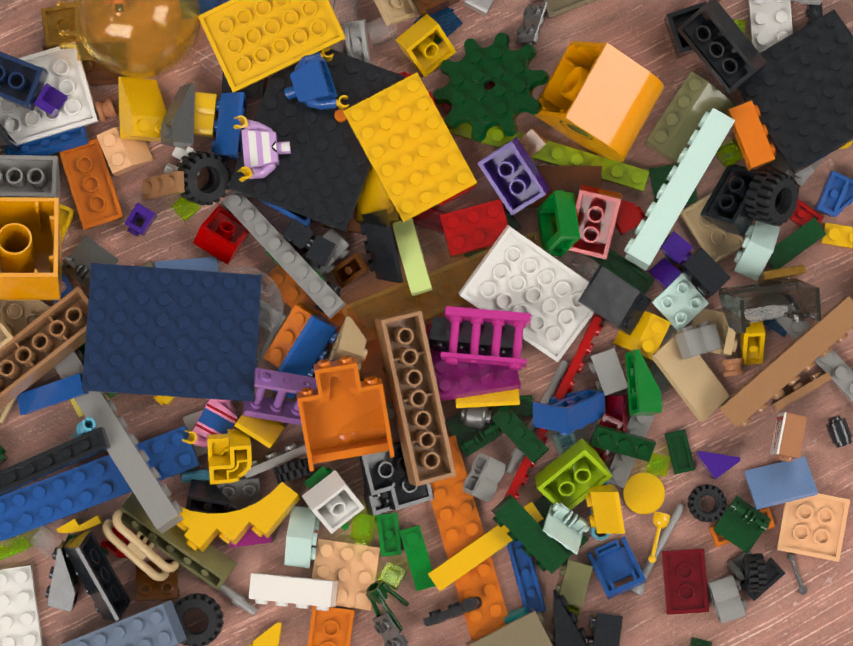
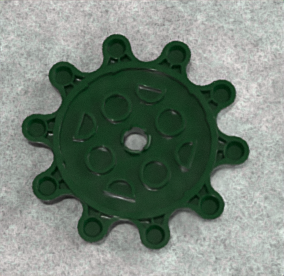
M498 33L493 44L485 48L480 47L475 39H467L464 43L466 55L461 61L444 60L441 63L440 70L449 77L450 81L445 87L436 89L433 93L435 103H448L452 106L451 112L444 121L447 128L453 130L462 123H468L472 126L471 137L475 142L483 141L487 136L488 130L492 127H500L506 136H514L518 132L516 117L520 113L527 112L535 115L542 110L541 102L533 98L532 91L535 87L546 84L549 80V74L544 70L530 69L529 64L537 54L536 48L533 45L527 44L519 50L512 51L509 49L510 38L505 33ZM489 81L495 83L494 88L490 90L485 89Z

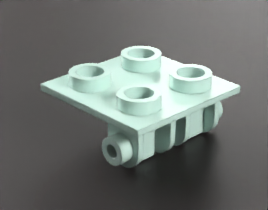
M680 274L652 301L667 321L671 322L670 326H673L677 331L684 328L709 304L683 274Z
M556 502L549 507L542 531L549 537L557 540L566 549L578 554L583 532L587 533L591 526L588 525V521L581 517L578 518V514L572 516L573 511L565 505Z

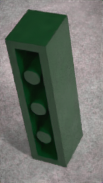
M510 493L491 510L495 515L492 519L500 527L505 525L510 530L507 534L515 543L519 540L524 545L521 549L529 557L534 555L537 558L536 565L543 572L548 570L553 574L570 557L553 538L542 531L543 528Z

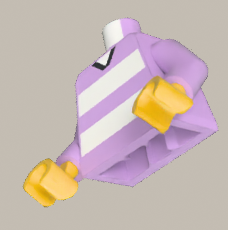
M242 115L234 117V119L240 121V125H233V128L245 129L241 130L244 167L237 170V172H243L245 176L241 177L239 181L244 182L248 178H265L279 165L280 154H291L290 141L278 142L276 132H273L270 127L260 122L246 119Z

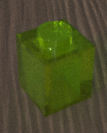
M361 513L354 516L350 538L355 540L354 544L367 546V542L373 543L377 521L376 516Z

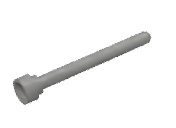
M683 504L676 506L668 525L659 537L655 554L656 560L685 509ZM648 559L642 568L646 579L655 562L650 563ZM641 584L630 589V591L642 597L646 584Z

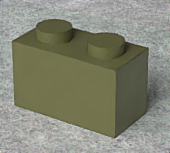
M569 559L561 565L559 575L563 577L561 584L557 583L555 589L559 595L563 594L568 604L583 607L593 566Z

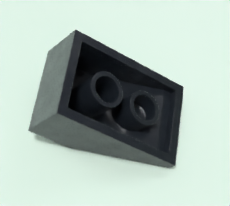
M600 265L578 302L614 329L630 336L651 299Z

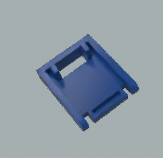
M625 536L621 538L624 547H620L616 539L594 549L597 556L595 560L591 552L587 553V557L608 600L646 583V578ZM632 576L633 581L618 588L614 587V583Z

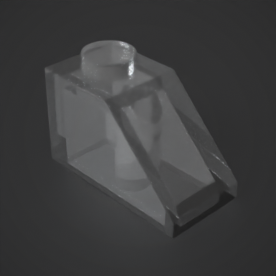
M569 250L562 257L558 258L560 262L589 282L600 266L593 259Z

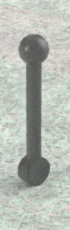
M790 552L787 554V559L790 560L798 581V591L804 595L807 593V588L803 586L794 561L795 555Z

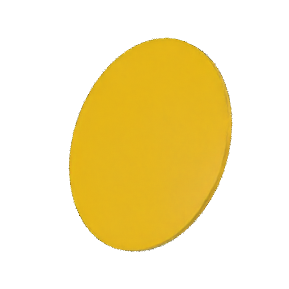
M642 472L633 475L627 480L623 489V497L626 505L635 513L650 514L661 507L665 498V489L658 477L651 473Z

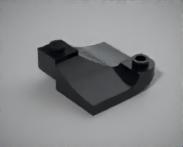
M401 442L393 444L395 457L390 458L389 451L359 456L364 480L363 496L368 515L375 516L391 510L396 511L434 499L430 483L420 486H414L409 483Z

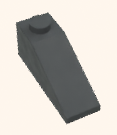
M195 83L179 87L161 123V144L178 148L194 145Z

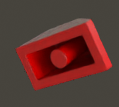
M621 200L615 223L620 235L622 236L638 227L645 214L640 206L636 207L632 202Z

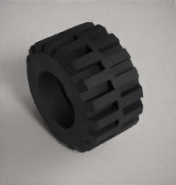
M203 151L188 153L189 157L184 155L181 158L182 163L178 162L176 165L178 167L177 171H184L185 192L181 193L180 196L187 199V201L203 206L213 205V202L218 203L220 197L224 198L227 195L225 190H229L228 182L231 180V177L228 176L231 171L230 168L226 167L228 165L226 161L221 160L220 156ZM206 167L209 172V180L203 188L198 189L196 186V175L200 169Z
M769 169L760 171L758 175L754 176L753 181L750 182L746 193L745 203H747L746 211H748V215L753 220L773 226H781L783 223H786L789 217H792L799 199V188H797L798 184L795 178Z
M195 593L187 595L175 603L174 608L187 640L180 644L184 646H205L214 641L220 634L224 624V615L221 612V606L215 602L214 598H210L206 594ZM200 608L206 612L209 624L203 632L194 633L186 627L184 617L190 609Z

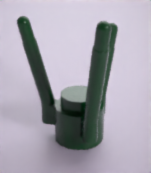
M380 581L372 583L366 590V596L370 600L376 616H381L376 604L377 602L378 604L381 603L394 624L402 631L403 627L385 602L388 598L387 592L406 606L409 605V602L393 591L386 582L382 584Z

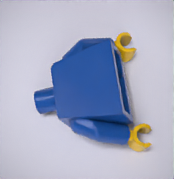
M330 47L322 50L321 53L317 52L301 58L295 67V71L290 74L293 85L284 89L285 95L289 100L297 97L300 103H305L308 107L320 110L336 108V106L340 109L348 108L349 104L342 105L340 102L341 99H348V96L342 95L339 99H335L338 95L326 61L328 62L333 59L334 54L329 56L324 54L330 51Z

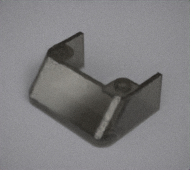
M783 278L725 287L718 290L719 300L728 326L736 332L746 333V327H749L751 322L783 317L792 319V322H803L805 318L821 321L820 288L797 278Z

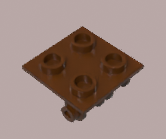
M171 559L164 561L171 564L175 560ZM145 561L155 571L159 573L163 571L152 561ZM136 565L135 601L178 599L180 596L178 569L174 572H169L168 578L164 581H156Z

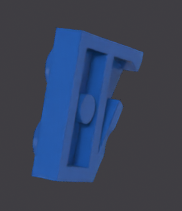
M830 171L815 210L831 217H836L846 206L853 202V179L835 171Z

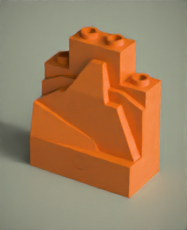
M342 356L339 360L335 361L324 359L318 361V364H313L317 389L308 387L301 389L300 392H296L310 471H314L313 464L385 451H389L390 458L395 457L382 379L372 376L365 378L364 381H360L356 357L352 358V356Z

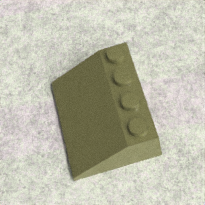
M691 71L644 145L679 166L680 163L677 160L685 147L689 149L690 145L687 143L695 129L700 131L701 128L698 125L705 112L710 113L715 108L726 115L728 109L737 105L708 81Z

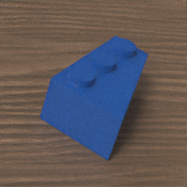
M591 389L568 393L566 398L561 400L552 397L549 398V403L545 404L539 401L532 402L534 427L557 431L561 435L572 434V431L576 429H582L589 423L597 422L605 412L604 392Z

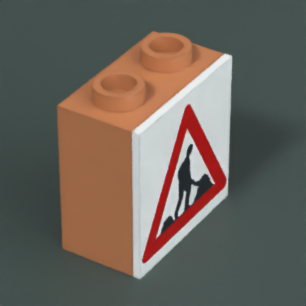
M787 412L778 413L770 454L776 455L777 460L793 462V459H799L808 417Z

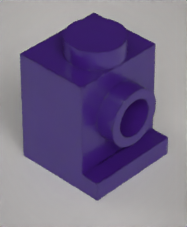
M137 202L124 224L129 227L127 231L137 237L139 234L145 236L158 215ZM141 218L144 219V224L139 226L137 221Z

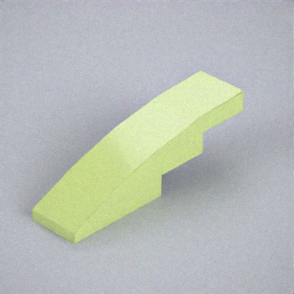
M411 218L404 223L402 221L392 223L412 296L433 290L413 219Z

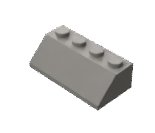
M0 155V197L59 198L60 200L58 156Z

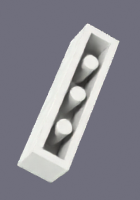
M251 573L249 599H255L257 604H268V601H275L276 606H288V603H294L296 608L308 609L309 605L316 606V610L329 611V607L336 606L338 581Z

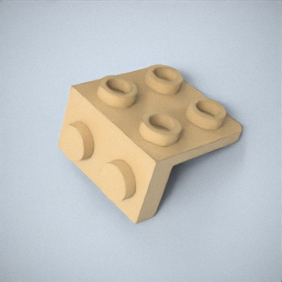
M703 309L692 319L691 326L693 329L697 328V324L707 321L709 325L716 324L723 348L710 353L730 356L732 352L736 351L738 340H735L736 331H740L742 320L739 319L740 314Z

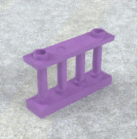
M255 368L254 387L258 388L254 396V402L244 401L243 416L302 425L298 401L290 402L284 401L287 392L296 394V392H300L303 388L311 387L317 389L316 378ZM266 389L277 390L276 398L263 397Z

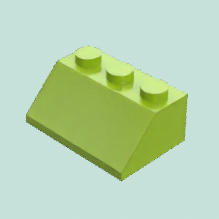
M581 438L535 476L537 489L553 504L556 502L562 503L572 510L586 498V494H589L588 488L601 486L613 476L598 453Z

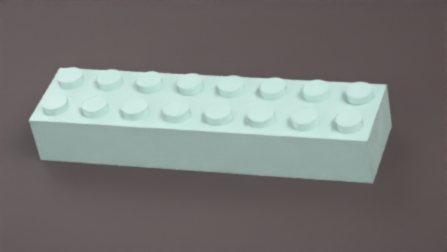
M715 108L710 113L705 112L698 125L701 128L700 131L695 129L687 143L690 145L689 149L686 147L683 149L677 160L680 163L679 166L674 165L666 179L669 181L668 185L663 183L657 193L656 198L659 199L658 202L655 203L653 201L645 214L648 217L647 220L644 221L642 219L635 231L636 239L631 237L625 247L624 252L627 253L625 259L647 271L735 122L734 119Z

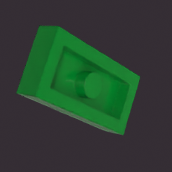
M397 512L376 515L381 557L402 555Z

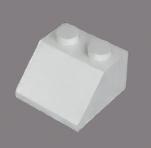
M336 470L302 495L309 508L331 534L365 508Z

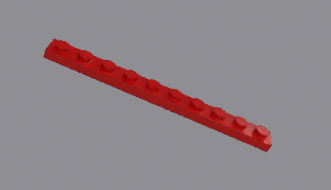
M597 316L592 318L554 395L557 400L563 399L567 391H572L576 382L572 379L575 373L580 374L585 364L582 362L585 354H590L594 346L591 341L594 335L599 336L603 325L600 324L601 318ZM538 428L535 435L545 444L548 439L545 437L548 429ZM526 455L505 495L506 497L510 493L516 501L520 496L517 493L520 485L524 487L529 478V475L526 474L529 467L533 468L535 466Z

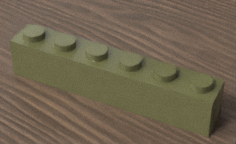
M134 493L130 495L119 509L122 512L121 521L128 529L134 533L140 531L142 533L141 538L146 536L148 538L147 542L154 543V547L218 591L237 565L235 561L214 548L211 544L204 552L199 549L194 551L186 544L188 540L184 534L188 529L184 532L177 525H174L163 534L159 532Z

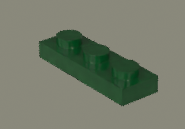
M508 405L502 406L491 417L494 423L532 463L535 464L549 450Z
M596 424L589 442L593 447L647 462L650 461L656 446V442L653 439Z

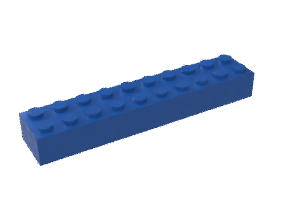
M186 426L137 444L139 450L143 449L150 458L147 461L150 467L154 466L161 476L158 478L159 481L202 466L194 445L182 441V439L187 440L189 434L184 432L188 430ZM104 456L0 496V541L9 540L133 491L111 456Z

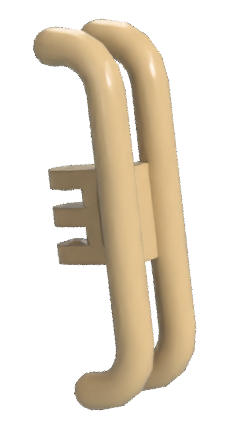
M116 510L112 520L107 519L103 524L102 528L105 537L150 578L156 581L167 579L169 572H174L178 569L179 563L177 561H173L171 564L165 562L152 550L155 544L150 542L146 545L148 538L145 536L141 540L140 536L142 533L140 531L134 534L121 521L122 512ZM112 524L130 541L128 545L112 532ZM148 557L163 571L161 573L155 571L143 559Z

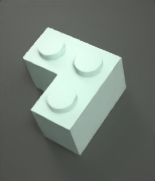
M755 221L754 225L750 224L741 246L744 248L742 251H737L733 262H736L734 271L757 281L774 251L780 227L760 221Z
M294 506L291 510L286 535L284 565L310 568L311 560H315L316 548L313 546H316L318 533H314V531H319L320 520L310 508Z

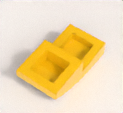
M97 515L83 524L80 523L78 518H75L56 530L58 533L79 532L104 523L101 515Z

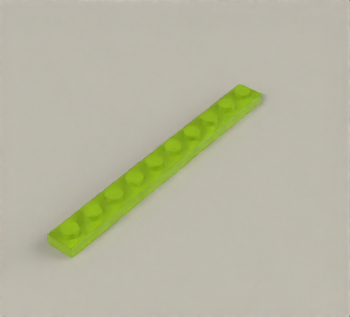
M462 123L453 130L448 129L452 135L474 141L471 137L472 126L468 123ZM492 127L488 130L486 138L479 143L500 148L515 137L520 140L525 133L517 132L514 136H506L500 127ZM548 140L531 157L532 159L555 166H602V180L641 192L644 191L650 172Z

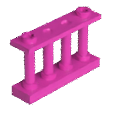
M446 306L445 316L451 322L449 351L441 352V359L446 364L457 365L458 362L509 366V369L522 370V367L527 368V359H521L523 329L526 326H531V313ZM462 320L471 321V324H473L470 354L457 353L459 328ZM483 322L492 323L494 326L491 356L478 355L480 331ZM505 324L513 325L515 328L512 358L499 357L502 327Z

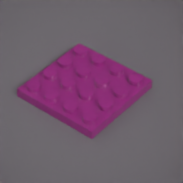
M431 323V324H424V325H425L426 334H427L429 349H430L429 337H430V331H431V325H432V323ZM430 349L440 401L521 389L518 370L509 369V366L458 362L457 365L446 364L441 359L440 351Z

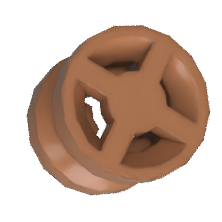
M111 97L102 103L99 101L95 102L101 122H105L110 117H118Z
M743 358L722 360V365L725 367L723 377L744 375V370L741 368Z

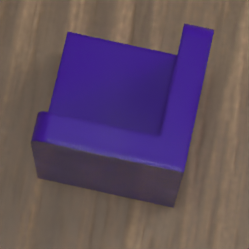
M46 83L34 105L56 118L68 96Z

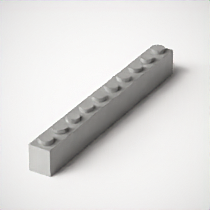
M80 349L75 350L55 366L61 379L83 373L84 355ZM89 392V394L74 398L85 417L94 419L96 423L94 430L99 427L105 428L111 448L106 450L155 528L163 534L182 521L183 517L180 514L183 511L177 501L173 502L169 497L172 494L165 483L161 484L158 479L161 477L154 466L151 468L147 461L150 458L143 449L139 450L137 446L139 443L138 439L133 433L129 434L126 427H128V424L122 416L118 417L115 412L118 408L112 399L108 400L104 395L106 394L105 392Z

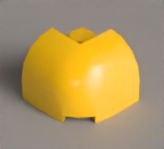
M227 429V434L207 435L210 484L237 482L248 470H251V441L248 434L236 429Z

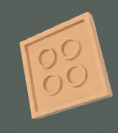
M818 493L815 496L784 503L776 550L839 562L850 499Z
M318 538L312 578L338 581L336 606L371 611L372 605L366 596V590L376 580L380 548Z

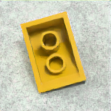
M118 77L120 139L149 142L161 141V123L167 111L157 80Z

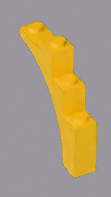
M281 482L269 495L241 510L207 514L190 511L181 507L183 511L180 514L183 520L176 525L184 532L188 529L184 534L188 540L186 544L194 551L199 549L204 552L219 533V538L225 543L229 544L232 542L236 545L251 526V530L259 537L264 535L266 538H269L300 498L296 492Z

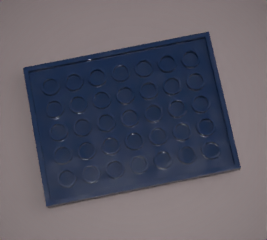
M91 263L82 391L254 402V376L257 361L262 275Z

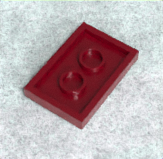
M704 548L661 551L666 615L709 612Z

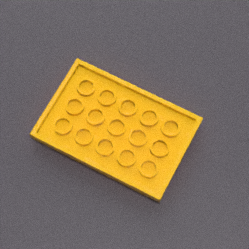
M230 0L198 16L232 92L242 90L299 62L303 56L320 52L347 39L329 0Z
M418 73L343 111L403 223L477 184Z

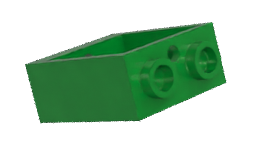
M564 190L554 191L537 209L542 249L552 256L562 257L580 239L574 193L565 192Z

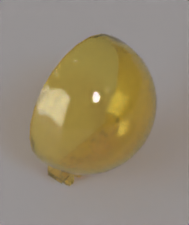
M61 0L57 2L58 7H75L76 30L59 31V36L76 35V43L60 44V49H77L78 61L95 60L110 72L124 77L143 79L159 76L172 70L187 57L194 47L200 31L198 16L201 15L199 0Z

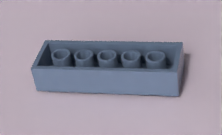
M169 600L58 646H174L187 640L172 600Z

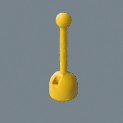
M654 512L653 523L657 530L652 552L648 557L650 563L656 562L655 554L661 529L665 528L670 521V515Z

